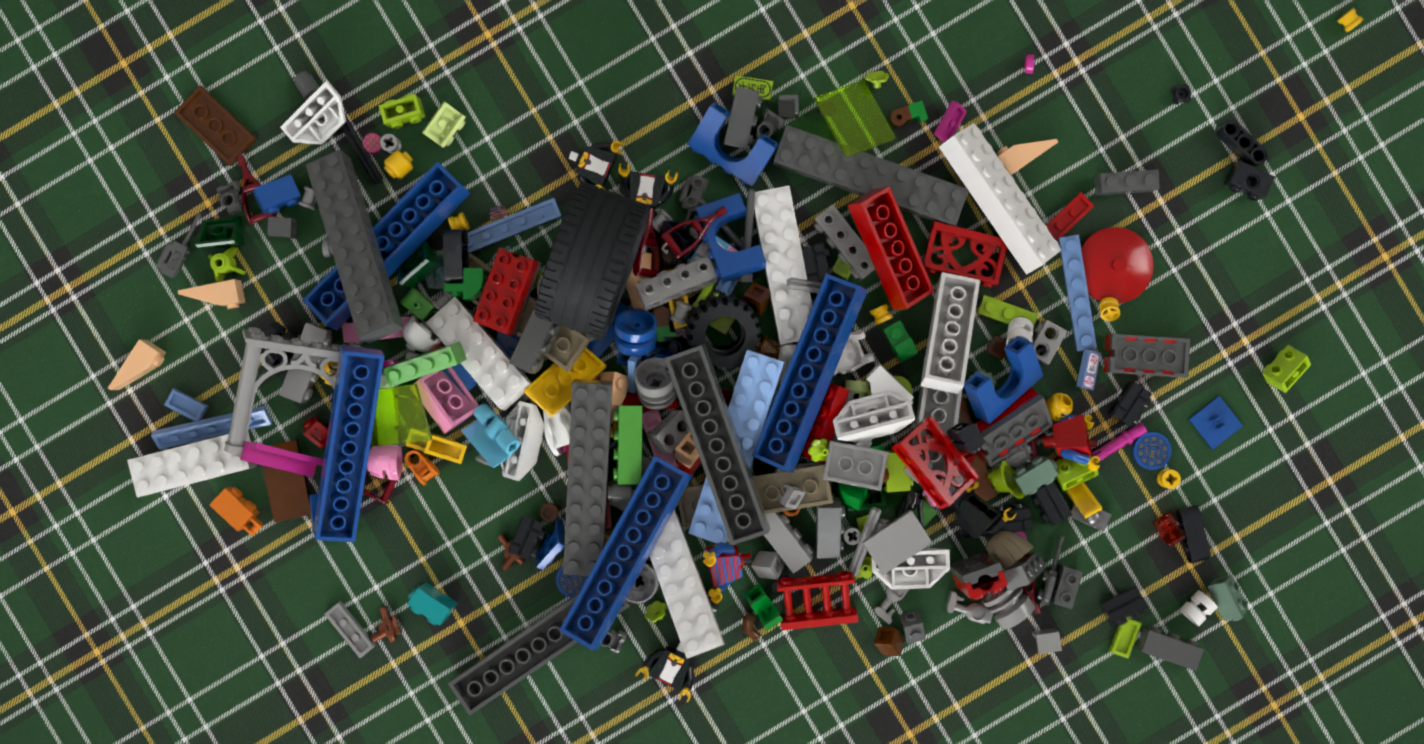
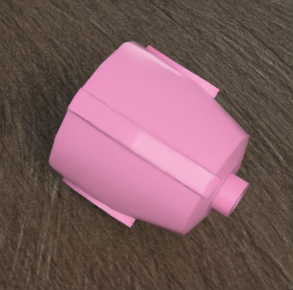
M392 445L372 446L367 463V469L370 474L383 479L387 474L388 479L399 481L402 473V447Z

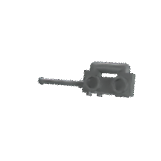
M694 174L693 177L686 178L678 202L682 204L681 207L688 210L685 221L690 220L693 212H696V207L702 204L703 200L701 199L709 183L708 179Z
M200 213L196 214L182 243L177 241L166 243L156 264L160 268V273L176 279L190 253V248L187 245L201 217Z
M1059 536L1051 568L1044 570L1042 581H1045L1043 589L1039 588L1037 599L1045 605H1049L1058 573L1056 565L1063 539H1065L1064 536Z

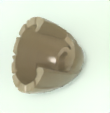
M1010 531L998 532L987 543L988 555H992L994 559L999 561L1002 569L1009 568L1015 561L1017 562L1033 549L1032 544L1026 539Z

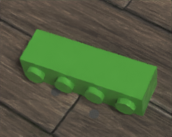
M459 341L393 363L383 370L390 387L456 366L467 360Z
M617 405V409L613 410V420L617 421V429H613V441H616V448H613V460H616V468H613V480H616L617 484H639L642 479V406Z

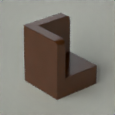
M753 282L744 293L743 300L757 306L758 316H761L770 304V289Z
M879 627L874 644L882 655L900 656L904 638L896 627Z

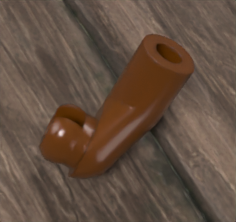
M749 612L742 619V629L755 642L761 634L754 628L756 616Z

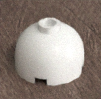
M412 315L403 329V337L407 342V348L413 352L416 350L420 352L432 351L441 342L440 338H437L438 336L426 322L422 321L420 323L416 321L418 317Z

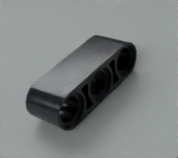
M1229 120L1217 127V137L1244 163L1254 167L1266 162L1268 159L1267 150L1237 121ZM1226 126L1230 128L1231 134L1226 132ZM1240 139H1241V140L1244 142V144H1245V145H1244V148L1241 147L1240 144H1239V140H1240ZM1253 153L1258 155V161L1253 158Z
M446 229L443 232L444 279L446 284H463L464 268H469L468 234L465 229Z
M1194 505L1176 510L1178 526L1188 562L1191 564L1210 559V549L1198 506Z

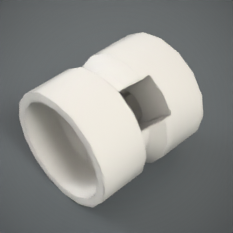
M1022 317L1012 319L1008 325L1006 346L1017 336L1032 342L1033 323Z
M1198 590L1191 597V602H1186L1179 610L1193 624L1199 627L1206 620V615H1211L1218 607L1207 595Z

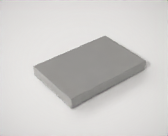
M830 441L823 474L824 480L882 490L889 452Z
M909 510L862 541L882 574L885 575L930 545L932 541L912 510Z

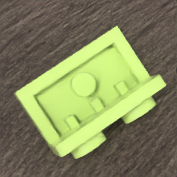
M443 102L422 133L444 148L452 143L456 130L460 131L462 129L466 116L446 102Z

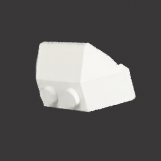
M325 81L280 128L293 143L324 144L346 122L341 96L329 81Z
M886 391L848 401L838 416L834 418L833 423L838 440L862 442L897 433L913 422L915 416L910 400Z
M519 401L517 406L506 417V423L510 427L509 430L520 442V446L509 458L500 464L503 470V477L520 481L537 463L544 431V423L537 405Z
M925 547L885 575L882 574L872 558V572L890 589L931 588L950 570L949 549Z

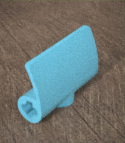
M482 404L474 411V416L477 420L461 431L492 468H495L519 448L520 442L509 430V425L501 417L497 416L487 404Z

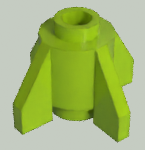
M232 246L224 253L209 254L208 258L211 260L210 265L214 270L217 282H222L225 275L233 271L245 275L246 271L236 267V261L233 258L238 248Z

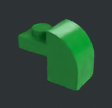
M464 268L463 284H444V292L450 293L451 297H462L463 293V299L466 301L478 299L482 295L487 282V270L484 268Z
M900 320L883 329L891 344L890 348L899 364L918 354L912 338L909 337Z
M838 482V495L844 504L860 510L868 496V488Z
M760 583L744 593L749 605L758 615L767 631L783 620L777 607Z

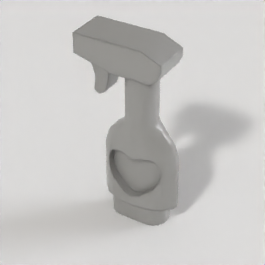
M888 587L886 599L880 606L873 607L875 613L890 625L892 614L895 610L891 609L888 613L885 611L893 602L903 599L910 589H890Z
M950 590L946 603V611L948 613H953L955 610L965 613L971 621L981 624L991 623L993 613L989 612L988 607L979 603H972L968 606L958 604L957 600L964 601V598L959 597L955 591Z

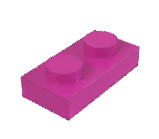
M952 101L934 135L943 143L954 136L967 110L958 102Z

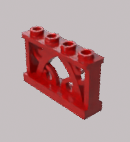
M934 221L931 224L922 263L927 273L936 274L937 272H944L978 279L982 287L992 288V286L999 284L1008 247L1000 237ZM936 232L940 233L941 246L933 248ZM952 238L958 239V245L949 246V244H954L952 243ZM969 240L972 252L979 258L973 263L962 267L953 257L951 250L962 247L965 241ZM977 244L983 245V249L980 250L984 252L983 255L976 250ZM997 247L1000 249L997 261L994 262L989 257ZM943 250L944 254L936 257L942 259V264H934L931 260V255L935 251ZM986 261L993 267V274L989 277L981 274L982 269L988 271V267L983 264ZM948 263H949L950 266H951L953 269H949V268H945V267H946V266L948 265ZM975 269L976 275L969 274L967 272Z
M932 416L922 420L906 436L891 447L939 509L953 504L968 487L980 478L975 468L967 462L963 453L956 448L951 438L945 434L939 423ZM924 429L926 430V432H927V433L930 435V437L932 438V439H929L928 436H927V434H926V435L924 436V442H925V443H923V441H922V439H921V432H922V430H924ZM915 436L918 444L911 446L909 441ZM928 451L944 455L945 473L939 470L931 471L928 468ZM957 471L964 478V481L962 483H957L954 480H952V478H960V476L957 475ZM950 485L957 488L951 494L947 492Z

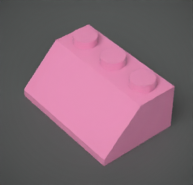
M452 367L447 368V370L465 395L442 370L423 376L411 387L444 434L472 416L475 409L479 406Z

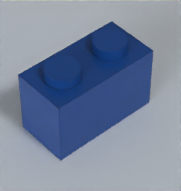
M291 175L254 188V196L263 214L277 213L280 211V208L285 206L293 207L298 204L301 198V194Z

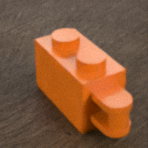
M236 487L225 488L211 502L210 506L236 531L244 529L254 536L263 527V523L256 518L260 513L256 509V505L250 500H246L242 496V492Z

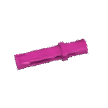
M1139 422L1131 429L1122 431L1121 435L1091 452L1092 457L1098 456L1100 461H1102L1127 444L1131 445L1135 439L1147 433V430Z

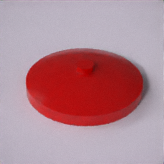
M1119 227L1106 228L1089 236L1081 245L1088 295L1100 302L1106 297H1113L1118 300L1119 304L1125 303L1138 297L1149 285L1154 268L1153 256L1147 243L1135 232Z

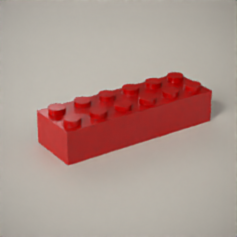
M890 186L876 188L850 203L848 208L893 310L908 309L933 293V286Z

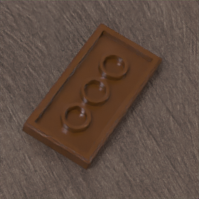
M201 85L174 112L229 166H232L237 161V157L242 156L257 140L242 123Z
M298 439L268 445L301 454ZM262 465L274 522L311 515L310 494L306 476Z

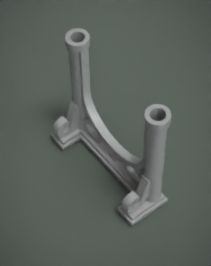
M255 327L243 329L242 333L246 345L228 441L225 442L224 451L231 454H242L245 441L247 440L255 394L265 379L280 371L302 369L322 376L334 389V379H336L337 372L328 374L324 370V365L329 361H339L341 346L362 348L360 344L349 342L343 345L332 344L331 346H325L324 343L318 341L305 343L302 339L298 338L285 340L282 336L278 335L265 337L264 332ZM285 352L299 353L300 355L295 359H290V363H287L288 359ZM269 353H278L282 355L283 359L281 363L271 366L265 361V357ZM309 355L323 357L319 363L320 368L316 367L317 364L310 360ZM259 362H261L267 370L257 377Z

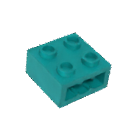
M425 582L411 591L408 596L410 601L407 604L411 607V611L418 615H424L429 623L440 626L448 619L457 602Z

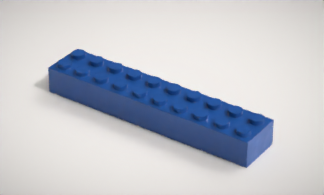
M438 161L373 227L388 278L471 194ZM335 266L303 301L326 326L337 331L352 315L337 266Z
M829 274L825 275L752 454L753 457L784 471L794 473L868 292L863 287Z
M341 346L313 526L315 540L355 542L385 356L381 350Z
M657 456L653 457L559 629L560 632L592 651L599 649L688 486L692 475Z

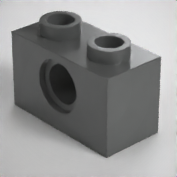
M1058 564V573L1050 602L1072 609L1083 572L1076 568Z

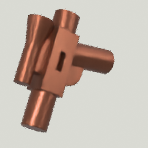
M504 534L497 538L506 549L504 552L506 561L501 566L504 571H507L514 561H517L519 565L526 561L507 552L511 541Z
M387 606L381 607L379 609L382 623L379 625V632L371 635V639L373 642H376L384 637H388L389 643L396 641L395 635L403 632L398 624L396 615L389 616Z

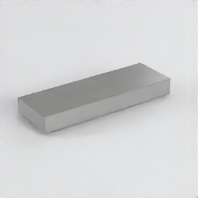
M341 601L324 613L359 658L376 646Z

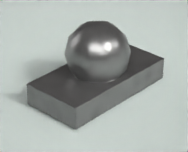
M1074 503L1070 509L1073 514L1070 516L1071 518L1103 532L1112 514L1101 510L1085 519Z

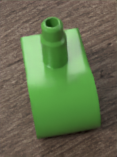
M414 287L400 301L403 306L424 322L437 309L428 298Z

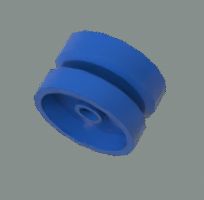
M630 309L618 314L615 318V347L617 350L628 356H643L654 351L657 346L656 317L642 309Z

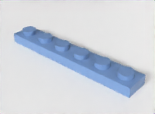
M555 198L468 232V254L562 217Z
M1079 234L1060 237L1058 241L1061 248L1060 253L1076 351L1095 349L1097 345Z
M265 406L252 408L249 429L271 425L272 419ZM233 413L154 430L151 437L158 449L161 450L227 435L230 431Z

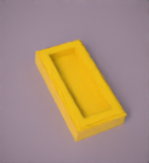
M1084 482L1065 491L1085 519L1102 510V506Z

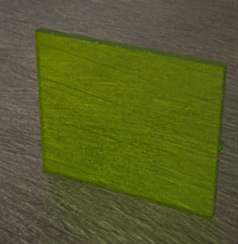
M864 80L814 98L846 158L896 138Z
M417 384L379 389L371 438L372 446L432 439Z

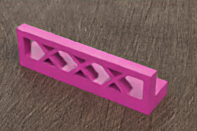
M245 441L240 458L242 461L309 477H314L316 465H323L324 460Z

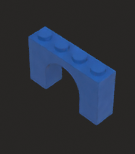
M714 102L708 108L687 145L695 153L706 156L707 160L712 164H718L723 167L726 173L740 178L741 183L753 186L779 144L765 134H762L749 155L742 158L729 156L720 146L719 133L731 112Z
M740 193L696 207V215H694V219L708 217L715 214V211L722 206L727 210L725 215L716 218L702 238L703 243H707L709 247L707 254L710 261H714V271L716 276H718L717 278L720 277L722 283L766 268V260L760 245L739 252H730L723 249L716 241V234L723 225L746 217V208ZM700 222L702 227L705 229V223Z
M1019 336L1004 347L1010 363V373L1000 389L995 391L991 379L978 372L964 382V388L975 416L988 424L995 420L1043 377L1032 342Z

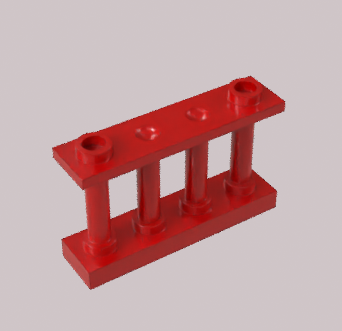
M840 571L837 574L801 578L784 577L776 580L778 592L783 591L785 614L781 615L783 620L780 622L782 631L858 622L856 607L850 606L849 584L855 583L853 572ZM841 585L842 608H831L829 586ZM822 587L824 607L822 611H812L810 588ZM802 589L805 611L803 613H793L791 590Z

